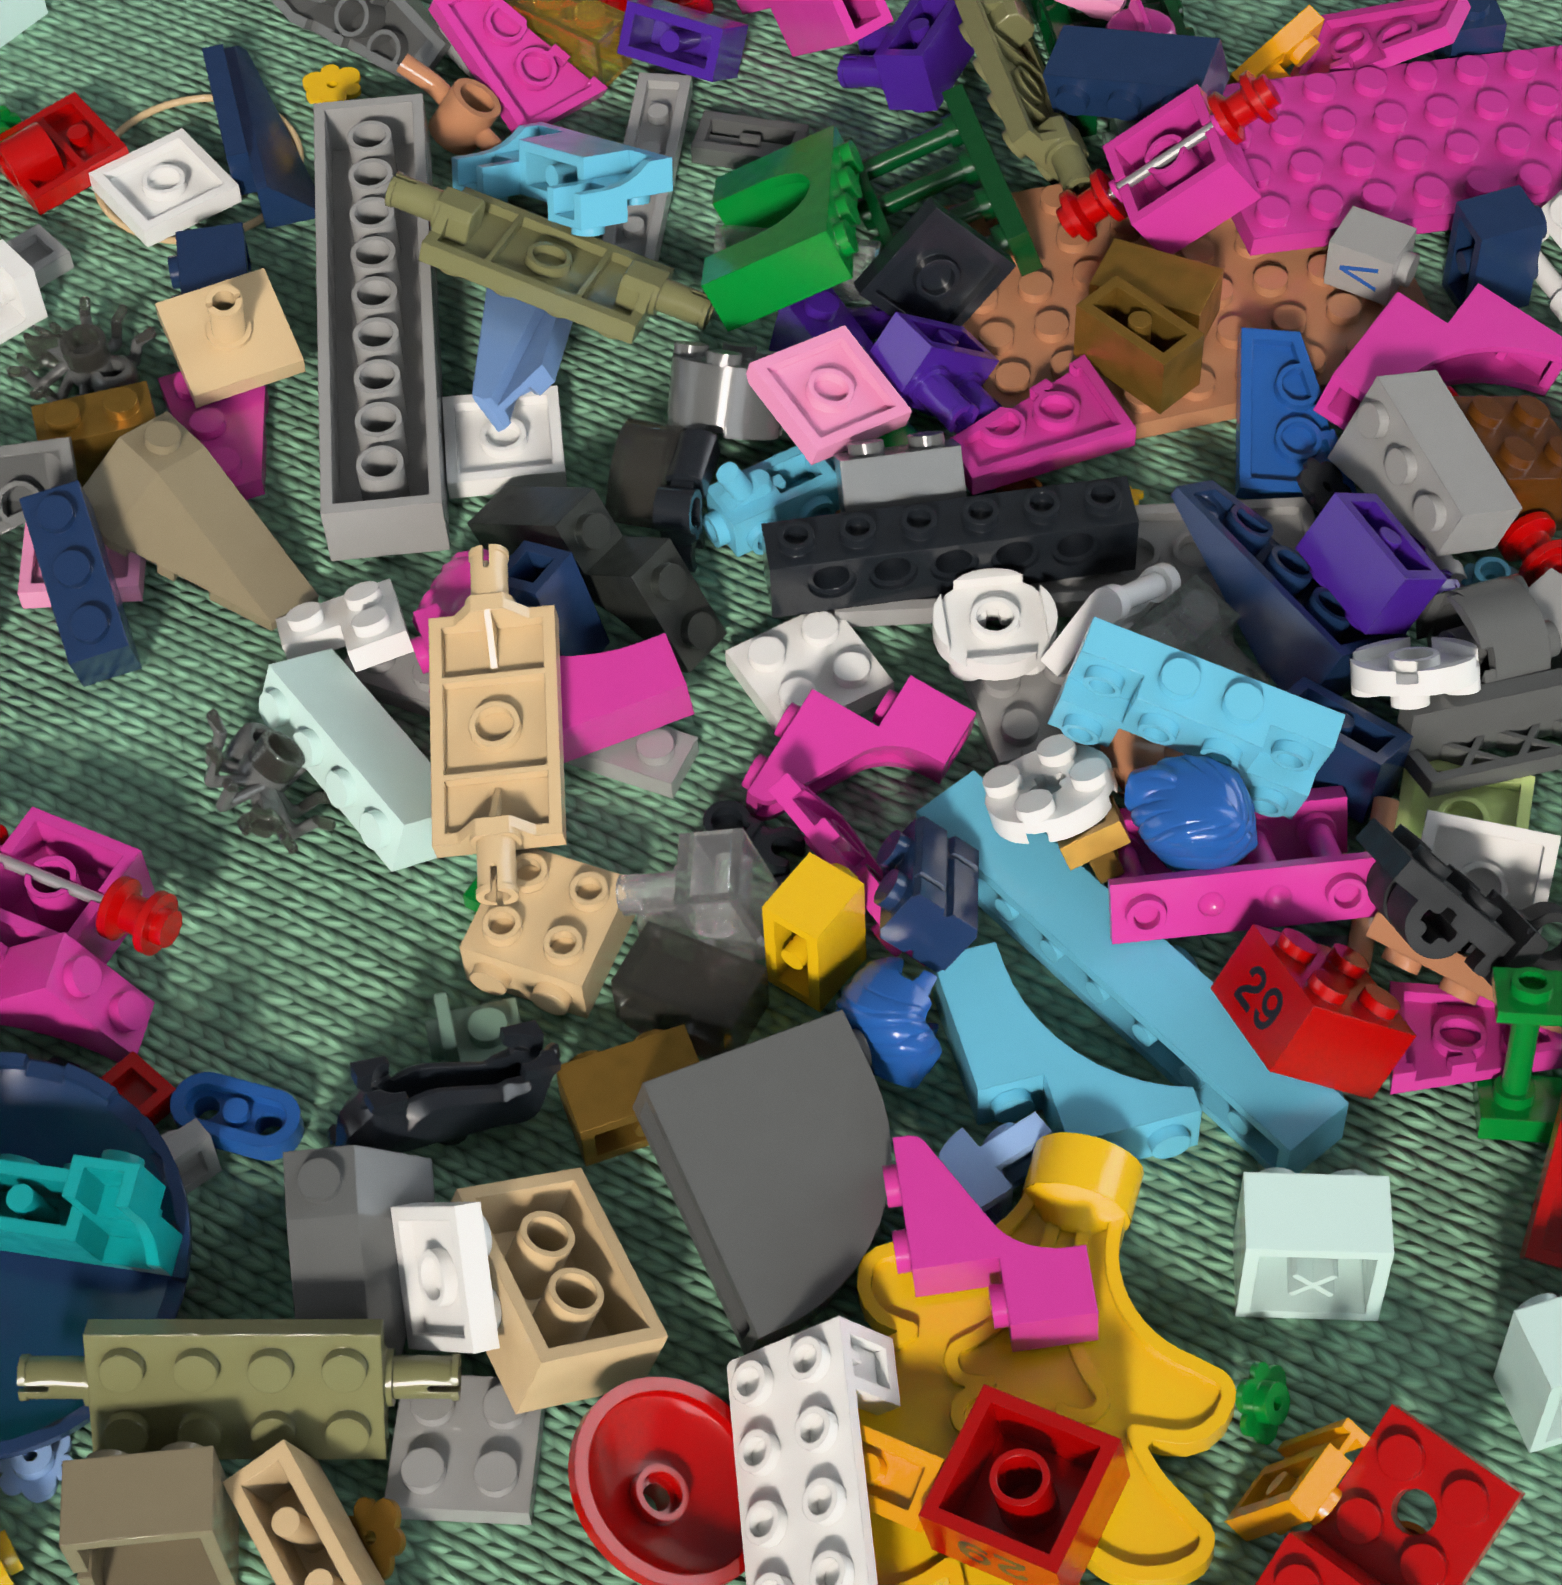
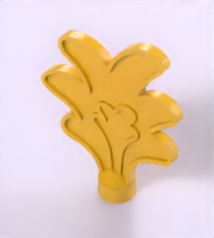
M1051 1133L1039 1138L1035 1144L1021 1193V1200L995 1226L1009 1237L1033 1246L1064 1248L1086 1245L1098 1308V1340L1012 1352L1008 1327L994 1329L988 1287L916 1297L912 1272L901 1274L897 1272L893 1242L876 1246L863 1256L858 1266V1300L865 1321L873 1330L893 1338L901 1407L881 1415H875L858 1408L859 1421L862 1425L946 1459L983 1385L986 1384L1120 1438L1130 1477L1088 1563L1087 1569L1111 1585H1187L1203 1576L1208 1570L1214 1556L1215 1533L1210 1522L1166 1477L1153 1458L1152 1453L1161 1456L1188 1457L1210 1449L1225 1435L1234 1416L1236 1388L1232 1378L1224 1370L1177 1348L1157 1334L1144 1321L1128 1296L1120 1271L1119 1255L1124 1233L1129 1229L1144 1176V1169L1141 1163L1127 1150L1104 1139L1080 1133ZM870 1511L878 1585H1013L932 1550L924 1529L920 1533Z

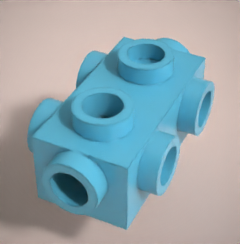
M794 446L788 450L780 451L772 457L742 471L733 462L724 463L716 473L718 482L709 485L706 494L708 513L703 515L702 518L706 533L715 547L719 548L728 544L737 557L752 550L755 554L763 555L762 523L831 515L840 510L834 460L828 458L811 465L799 448Z

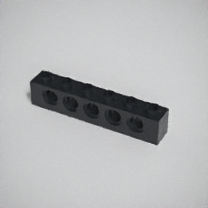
M1127 476L761 524L764 574L772 618L940 596V594L942 596L953 590V581L963 574L986 568H1003L1023 574V583L1026 584L1135 570L1139 519Z

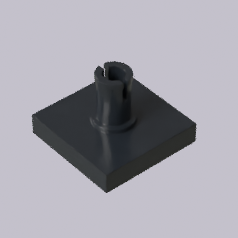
M929 197L853 284L859 295L891 317H893L895 312L962 326L1012 272L1016 264L1008 253Z

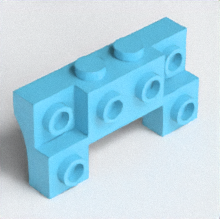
M544 122L519 125L508 138L491 149L451 157L453 188L463 191L465 187H468L508 203V196L519 194L547 202L548 221L571 227V234L576 236L591 237L603 235L605 233V226L628 222L627 206L650 203V195L673 191L672 157Z
M1094 617L1060 688L1047 724L1061 729L1067 738L1084 745L1100 744L1109 747L1118 729H1122L1183 754L1209 756L1230 765L1240 774L1252 798L1256 813L1268 817L1284 816L1292 819L1308 798L1316 773L1333 752L1346 715Z

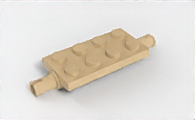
M488 544L489 562L484 560L482 545L475 546L468 552L471 595L465 600V605L454 616L428 618L432 848L437 858L477 854L476 900L479 903L491 906L498 905L497 889L503 892L504 905L511 904L519 899L516 850L567 845L559 617L555 605L527 607L515 602V599L509 594L508 588L509 551L506 547L499 544Z

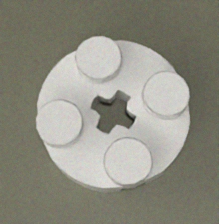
M986 568L971 571L954 580L953 590L945 594L943 599L940 594L934 603L932 614L933 641L940 656L949 663L951 674L960 680L974 681L982 679L998 681L1013 679L1023 675H1035L1045 669L1046 665L1041 661V658L1057 637V608L1052 596L1044 587L1039 584V591H1037L1033 586L1023 583V574L1003 568ZM991 617L998 618L1001 625L1008 626L1005 629L996 631L984 628L986 627L987 619Z
M1410 637L1388 639L1357 648L1353 652V659H1350L1351 693L1356 697L1390 696L1391 707L1404 710L1420 709L1429 706L1430 695L1444 693L1448 695H1470L1477 693L1481 690L1478 648L1469 641L1450 637H1431L1432 648L1411 647Z
M1064 734L1047 737L1038 744L1036 751L1025 754L1008 765L992 768L985 774L982 781L986 792L985 805L994 830L1004 839L1022 844H1029L1026 833L1038 834L1046 832L1049 842H1055L1071 838L1090 829L1108 814L1112 808L1109 795L1113 790L1116 793L1118 791V784L1109 758L1103 752L1093 747L1076 745L1075 741L1067 738Z

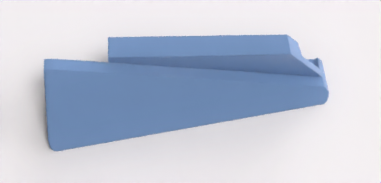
M486 288L472 397L495 429L500 432L511 424L510 420L516 400L520 396L531 391L535 395L541 396L555 382L573 321L551 316L545 310L515 298L500 296L492 289Z

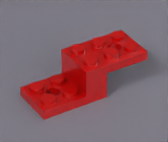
M1391 1404L1370 1436L1369 1441L1338 1485V1488L1342 1491V1496L1333 1510L1322 1521L1312 1525L1310 1530L1289 1532L1255 1585H1466L1525 1495V1492L1398 1404ZM1412 1489H1420L1429 1494L1437 1508L1436 1521L1433 1527L1424 1534H1414L1406 1530L1397 1515V1506L1400 1498Z

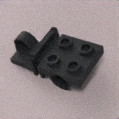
M1372 818L1355 837L1376 860L1369 871L1366 882L1371 902L1419 955L1430 959H1442L1452 956L1458 951L1464 954L1473 944L1476 948L1464 962L1491 986L1493 967H1536L1543 970L1562 971V940L1554 949L1546 951L1548 942L1538 932L1542 926L1548 923H1562L1561 906L1552 902H1538L1518 910L1494 889L1487 896H1484L1480 892L1481 889L1450 863L1448 865L1444 864L1431 852V848L1402 824L1392 833L1375 818Z

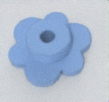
M70 1435L51 1445L24 1455L0 1460V1474L2 1475L0 1477V1488L9 1496H15L22 1492L27 1500L34 1503L50 1499L57 1490L58 1481H62V1461L72 1460L68 1455L72 1448Z

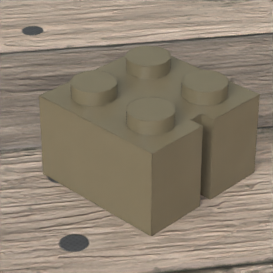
M175 1442L164 1446L160 1451L127 1454L120 1450L105 1449L92 1452L85 1459L62 1461L59 1547L73 1573H77L79 1585H238L239 1514L222 1483L227 1478L214 1446L203 1447L192 1442Z

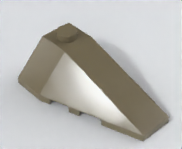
M168 411L120 436L83 486V490L93 506L103 542L109 549L125 557L130 552H133L157 565L158 574L172 581H175L180 576L208 591L211 601L270 631L277 628L275 619L286 616L292 608L306 602H318L319 595L207 448Z

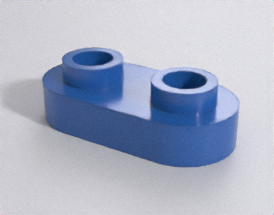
M201 1072L184 1079L176 1087L170 1099V1110L177 1129L197 1118L210 1134L216 1149L256 1160L272 1161L283 1158V1152L294 1151L304 1135V1122L297 1101L289 1093L280 1089L215 1072ZM206 1111H218V1113L210 1119H199V1117ZM269 1127L281 1128L273 1134L261 1135Z

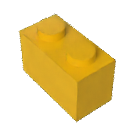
M809 852L762 906L767 981L821 1012L866 959L864 883L847 867L838 863L830 864Z

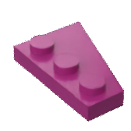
M433 0L428 9L473 77L486 85L497 96L501 105L500 116L511 133L519 125L544 122L553 125L603 97L608 89L595 76L591 79L587 78L568 62L571 56L558 45L554 44L550 47L527 27V20L504 0Z
M1405 0L1321 15L1325 20L1318 41L1321 43L1319 49L1305 64L1300 67L1294 66L1290 76L1361 69L1364 67H1374L1382 70L1453 44L1471 6L1468 0Z
M1084 354L1069 363V373L1053 383L1048 379L1042 380L1030 388V397L1013 408L999 407L950 439L953 438L961 445L965 485L970 493L975 495L1135 446L1136 427Z
M181 371L157 378L169 413L207 448L245 500L264 495L267 458L265 429L266 414H268L269 408L267 385L196 408Z
M785 773L767 790L805 834L803 837L805 842L817 857L830 864L838 863L847 867L864 883L865 908L877 922L871 927V930L881 944L893 956L898 957L902 951L880 938L881 907L874 903L875 892L883 878V868L876 863L874 856L841 813L789 773ZM912 950L905 952L912 957Z
M1390 981L1388 992L1398 1000L1401 1005L1400 1015L1417 1035L1389 1074L1390 1095L1497 1078L1503 1074L1511 1026L1505 1023H1496L1494 1003L1482 996L1479 997L1474 1006L1438 988L1439 985ZM1539 1028L1532 1073L1562 1068V1034Z

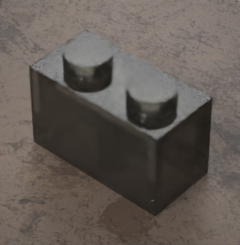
M651 921L646 923L611 980L617 1018L639 1033L654 1029L667 1030L684 1024L696 1055L702 1058H712L713 1056L746 1045L770 1004L767 967Z

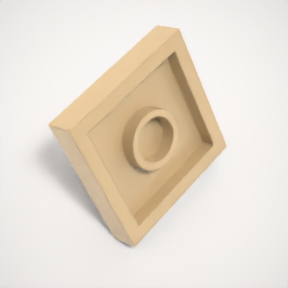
M264 268L155 303L157 316L196 408L306 372L304 358Z

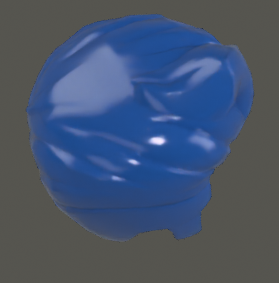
M1185 754L1177 757H1165L1159 760L1156 765L1136 769L1128 775L1124 792V804L1127 810L1131 812L1130 816L1133 824L1139 827L1138 833L1151 852H1154L1163 864L1173 872H1179V870H1209L1234 866L1257 847L1258 839L1254 804L1240 774L1230 765L1209 756Z
M889 956L888 958L874 959L854 974L851 978V983L845 985L841 997L836 1000L835 1012L843 1009L851 1028L859 1029L864 1035L871 1052L872 1062L870 1068L873 1075L900 1086L916 1089L924 1077L931 1071L943 1052L938 1039L935 1037L939 1029L938 1024L926 1022L927 1012L932 1005L929 995L937 977L933 973L924 970L919 977L912 981L902 976L903 958Z

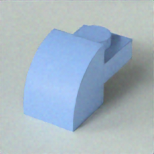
M1033 1112L1016 1124L1007 1122L1000 1125L986 1137L982 1146L979 1147L962 1127L944 1144L938 1158L993 1224L996 1225L1012 1211L1013 1189L1025 1182L1037 1140L1051 1134L1052 1130L1036 1112Z

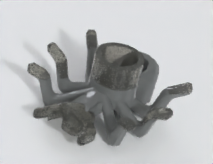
M84 296L79 299L81 325L72 327L68 331L56 322L49 324L51 331L32 325L34 332L39 336H32L25 332L23 338L28 352L36 360H32L19 353L16 359L24 366H9L6 371L8 376L21 377L34 388L30 392L31 398L35 400L45 398L48 402L66 399L74 384L79 387L80 393L75 396L89 394L90 391L98 392L142 382L137 369L141 363L142 347L156 337V330L154 327H149L136 335L131 342L130 354L128 356L113 355L112 353L119 351L122 346V322L128 313V308L123 304L117 308L111 320L112 335L107 343L102 329L92 323L91 301L88 296ZM43 367L52 369L44 377H38L32 371L42 369ZM66 373L58 392L55 393L49 387Z
M213 708L206 714V719L213 731V738L211 742L205 745V752L207 754L205 762L208 767L204 775V782L210 788H224L216 803V808L219 812L228 811L251 799V810L242 814L237 819L238 827L243 836H248L251 832L263 838H270L272 835H276L280 844H284L289 854H295L298 846L294 839L315 828L332 831L336 827L335 820L321 815H314L299 824H295L292 821L317 805L331 804L326 792H316L299 804H292L283 793L307 771L306 768L302 767L305 764V756L300 747L290 737L279 731L271 730L263 724L248 722L229 741L222 755L227 738V730L217 710ZM221 771L231 775H219V772ZM238 787L244 788L243 790L238 791Z

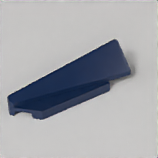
M223 44L202 48L230 174L239 184L241 195L257 192L266 229L315 219V185L248 51L240 46L224 48Z

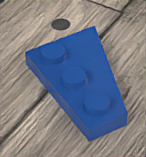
M1241 327L1237 338L1236 498L1274 499L1304 497L1297 483L1298 473L1304 470L1303 463L1308 458H1314L1320 464L1324 461L1331 462L1327 457L1337 443L1338 437L1335 429H1330L1327 419L1313 411L1322 392L1299 331ZM1341 471L1343 483L1351 489L1352 493H1357L1354 482Z

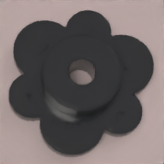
M1308 458L1303 463L1304 470L1297 475V483L1302 490L1304 498L1310 506L1320 513L1335 492L1352 493L1351 489L1343 483L1341 471L1329 461H1324L1320 464L1316 459Z

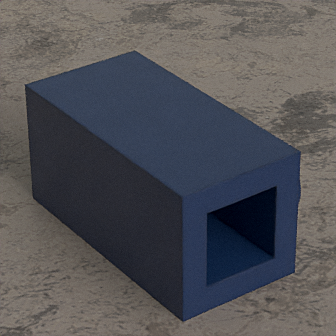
M524 540L509 557V594L515 599V602L527 607L555 605L559 617L560 656L601 653L608 646L610 640L572 552Z

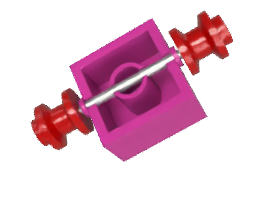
M1246 70L1239 75L1240 89L1228 97L1221 95L1217 91L1207 95L1196 84L1102 146L1114 179L1110 180L1101 169H1096L1089 174L1090 188L1079 195L1070 189H1066L1059 194L1061 207L1056 209V214L1065 231L1072 238L1080 235L1084 240L1090 242L1098 236L1097 223L1110 216L1118 222L1129 217L1131 225L1156 250L1175 254L1262 198L1240 144L1246 141L1245 127L1258 118L1269 125L1278 120L1275 107L1282 102L1271 81L1265 74H1261L1256 78L1250 71Z
M33 806L10 836L5 826L0 824V941L7 947L65 932L107 964L128 934L133 935L134 949L147 956L155 955L162 948L172 945L176 940L182 926V914L178 911L177 897L164 890L155 892L141 850Z

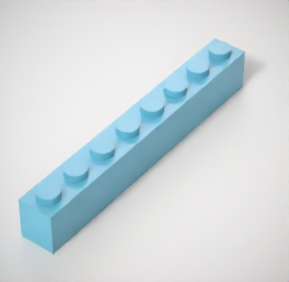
M971 771L916 811V818L925 816L947 830V838L956 836L979 850L978 906L1174 1086L1194 1087L1202 1111L1265 1169L1280 1167L1300 1173L1342 1138L1349 1102L1345 1100L1342 1091L1270 1072L1210 989L1214 982L1199 970L1193 957L1184 948L1178 945L1172 946L1165 939L1112 944L1110 939L1109 893L1105 883L1100 884L1092 867L1088 864L1070 871L1059 849L1058 842H1049L1046 832L1038 834L1026 833L1029 844L1014 843L1001 837L993 828L985 805L986 792L982 783L983 778L976 771Z

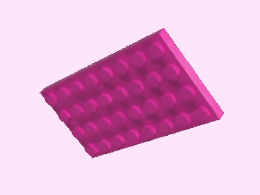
M1562 45L1524 50L1517 49L1481 55H1466L1430 61H1415L1412 63L1396 64L1382 70L1374 67H1364L1361 69L1269 79L1282 102L1275 107L1278 120L1270 125L1259 118L1245 127L1246 141L1240 144L1262 198L1231 218L1249 255L1252 256L1329 246L1330 239L1352 206L1417 228L1416 234L1451 230L1456 202L1519 184L1533 205H1538L1542 208L1562 190ZM1240 83L1227 84L1223 96L1228 97L1239 90Z

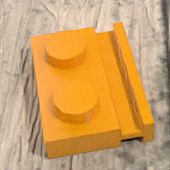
M1347 1417L1282 1442L1277 1451L1285 1458L1262 1469L1224 1522L1246 1542L1272 1533L1281 1536L1292 1527L1306 1522L1311 1525L1319 1523L1333 1510L1342 1496V1491L1337 1487V1484L1352 1465V1462L1344 1456L1345 1453L1364 1447L1370 1437Z

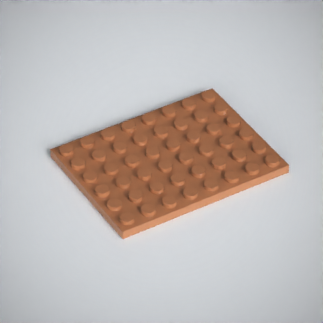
M1112 173L1106 174L1110 180L1114 179ZM1060 183L1011 193L1043 268L1022 277L1016 264L1012 272L962 325L999 360L982 387L1003 407L1013 408L1029 398L1030 388L1042 380L1048 379L1053 383L1069 373V363L1078 358L1074 355L1076 305L1089 296V283L1114 238L1155 249L1131 225L1129 217L1121 222L1116 221L1110 216L1097 223L1098 236L1090 242L1084 240L1080 235L1072 238L1065 231L1056 214V209L1061 207L1059 194L1063 192ZM949 205V206H944V207H945L946 209H948V208H950V207H952V206H954V205ZM983 217L968 225L985 237L991 234L989 228L999 223L996 218L985 222ZM1229 218L1173 254L1224 269L1220 310L1204 340L1200 384L1162 414H1158L1098 371L1097 373L1135 425V440L1236 419L1237 338L1241 327L1299 331L1319 387L1323 393L1333 373L1386 306L1323 283L1328 246L1250 256L1232 218ZM1415 277L1407 288L1399 286L1396 293H1402L1433 313Z

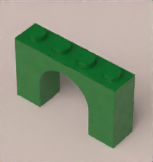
M835 124L716 178L712 204L735 244L705 257L701 287L728 332L853 278L854 254L859 251L855 236L856 226L861 223L857 209L858 199L862 197L859 173L864 171V166L855 144L851 140L844 142Z

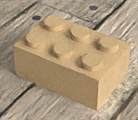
M581 1167L456 1189L451 1202H481L482 1215L487 1220L491 1230L492 1248L488 1255L492 1288L500 1301L502 1315L500 1326L497 1329L500 1348L486 1351L515 1414L603 1396L627 1381L648 1376L669 1336Z

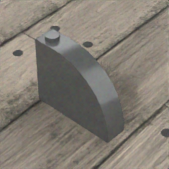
M843 1009L643 1082L632 1107L744 1355L793 1335L821 1313L842 1289L861 1261L881 1222L887 1201L882 1165L891 1164L889 1122L882 1094L870 1068L872 1058L869 1045L859 1029L851 1028Z

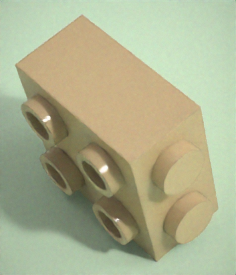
M537 848L516 850L519 899L516 902L504 905L503 892L497 889L498 905L480 904L459 946L466 979L471 981L480 990L492 995L501 996L509 993L530 1000L538 1008L554 1015H564L568 1012L588 1019L637 914L633 878Z

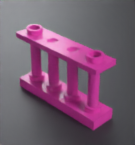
M1342 785L1311 788L1308 798L1292 819L1284 816L1268 817L1255 812L1257 847L1234 866L1209 870H1179V872H1173L1168 869L1157 855L1151 852L1139 835V827L1133 824L1130 816L1131 812L1127 808L1119 809L1124 818L1131 843L1117 849L1118 859L1125 873L1116 878L1108 879L1110 939L1112 944L1249 930L1253 924L1272 928L1375 917L1378 911L1371 902L1366 888L1369 871L1376 860L1368 852L1343 854V852L1347 853V795Z

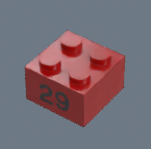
M1253 924L1210 987L1270 1072L1368 1099H1373L1417 1036L1400 1015L1401 1005L1398 1000L1389 992L1379 987L1367 972L1369 964L1362 955L1340 943L1334 944L1332 948L1315 943L1304 934L1291 928H1284L1282 932Z
M984 1384L918 1514L931 1549L1013 1585H1079L1130 1477L1122 1441L1120 1438Z

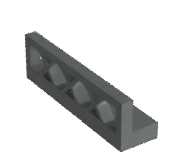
M1562 668L1481 684V690L1470 695H1448L1445 693L1430 695V705L1427 707L1411 710L1400 709L1396 727L1413 736L1403 767L1429 798L1562 769V745L1537 739L1547 736L1562 738ZM1499 748L1517 753L1518 755L1503 758L1482 752V750ZM1443 760L1462 767L1437 772L1429 762Z

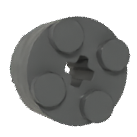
M675 341L671 364L667 427L680 432L687 429H702L710 432L724 433L723 438L778 439L779 435L782 436L783 428L749 385L746 375L749 363L777 351H757V345L740 342H722V350H709V345L705 343Z
M1518 574L1501 576L1437 594L1422 611L1416 622V639L1419 640L1427 637V645L1432 648L1431 637H1450L1475 644L1478 648L1481 684L1548 671L1551 668V658L1556 657L1561 650V639L1557 627L1550 620H1544L1537 603L1529 593L1526 581Z

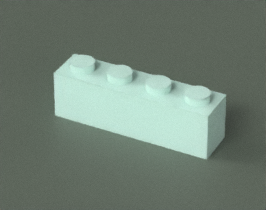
M332 648L268 664L263 692L259 697L258 712L262 720L269 728L276 732L291 750L297 763L301 767L306 768L326 792L331 804L340 809L361 834L366 846L375 851L391 872L436 859V854L432 848L431 762Z

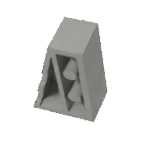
M1437 370L1377 376L1327 457L1365 493L1377 494L1404 528L1435 557L1495 548L1522 510L1521 504Z

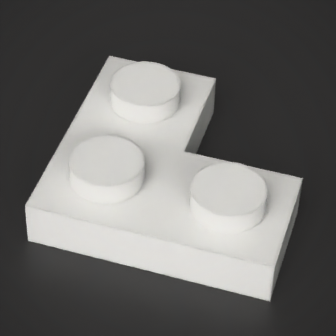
M390 578L378 583L374 581L358 583L350 587L342 596L322 603L306 602L292 608L286 616L275 619L281 645L287 660L331 648L336 650L346 646L354 670L358 672L414 652L399 600Z

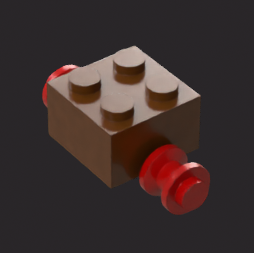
M1447 386L1522 506V510L1498 543L1499 552L1509 562L1522 561L1518 575L1524 578L1528 588L1550 568L1562 574V539H1552L1556 531L1562 530V431L1550 417L1548 407L1535 396H1459L1452 387Z

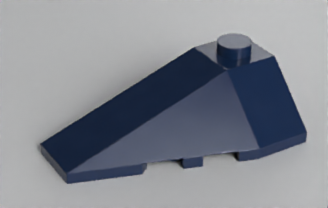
M1213 480L1177 486L1171 494L1172 500L1258 664L1276 683V688L1287 691L1302 677H1306L1335 694L1343 696L1351 689L1350 659H1353V652L1357 648L1378 641L1409 637L1407 634L1370 635L1354 628L1347 621L1344 608L1331 592L1312 577L1310 573L1311 567L1299 552L1287 546H1282L1272 539L1274 530L1271 523Z

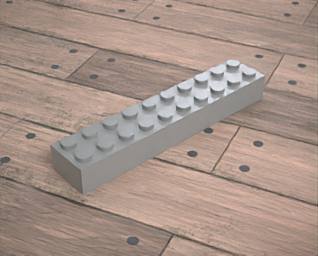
M423 93L313 103L320 514L331 561L450 550L437 268L418 261L422 241L432 228L430 221L397 208L385 206L387 188L393 176H396L398 171L433 186L431 142Z

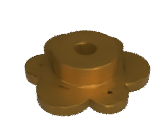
M362 1497L354 1505V1516L348 1517L382 1579L386 1581L394 1571L395 1556L402 1554L406 1547V1536L400 1529L401 1509L393 1499L382 1498L375 1501L373 1498Z

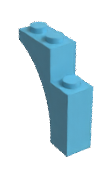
M996 942L965 949L945 971L935 972L931 969V973L937 977L931 989V994L977 1125L993 1121L1002 1123L1015 1122L1025 1118L1033 1111L1042 1109L1052 1133L1070 1132L1098 1137L1122 1147L1138 1160L1152 1156L1158 1159H1167L1183 1153L1189 1147L1198 1145L1202 1108L1194 1087L1170 1086L1142 1081L1105 1068L1074 1051L1047 1029L1025 1004L1011 981Z

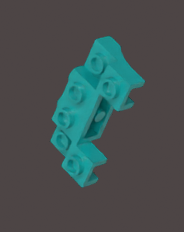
M112 1149L103 1150L101 1158L74 1154L71 1163H65L63 1168L40 1165L32 1159L19 1155H0L1 1251L172 1276L183 1235L162 1218L163 1210L160 1207L166 1186L144 1167L145 1160L137 1155Z

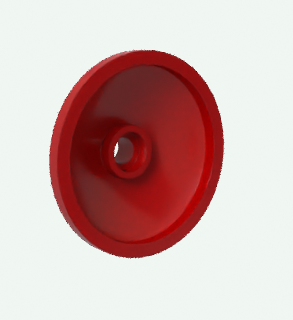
M670 1377L637 1378L627 1381L607 1392L582 1418L575 1431L569 1452L568 1479L575 1511L586 1534L598 1551L615 1568L642 1585H726L745 1572L730 1406L713 1393L698 1385ZM644 1494L654 1501L657 1511L647 1503Z

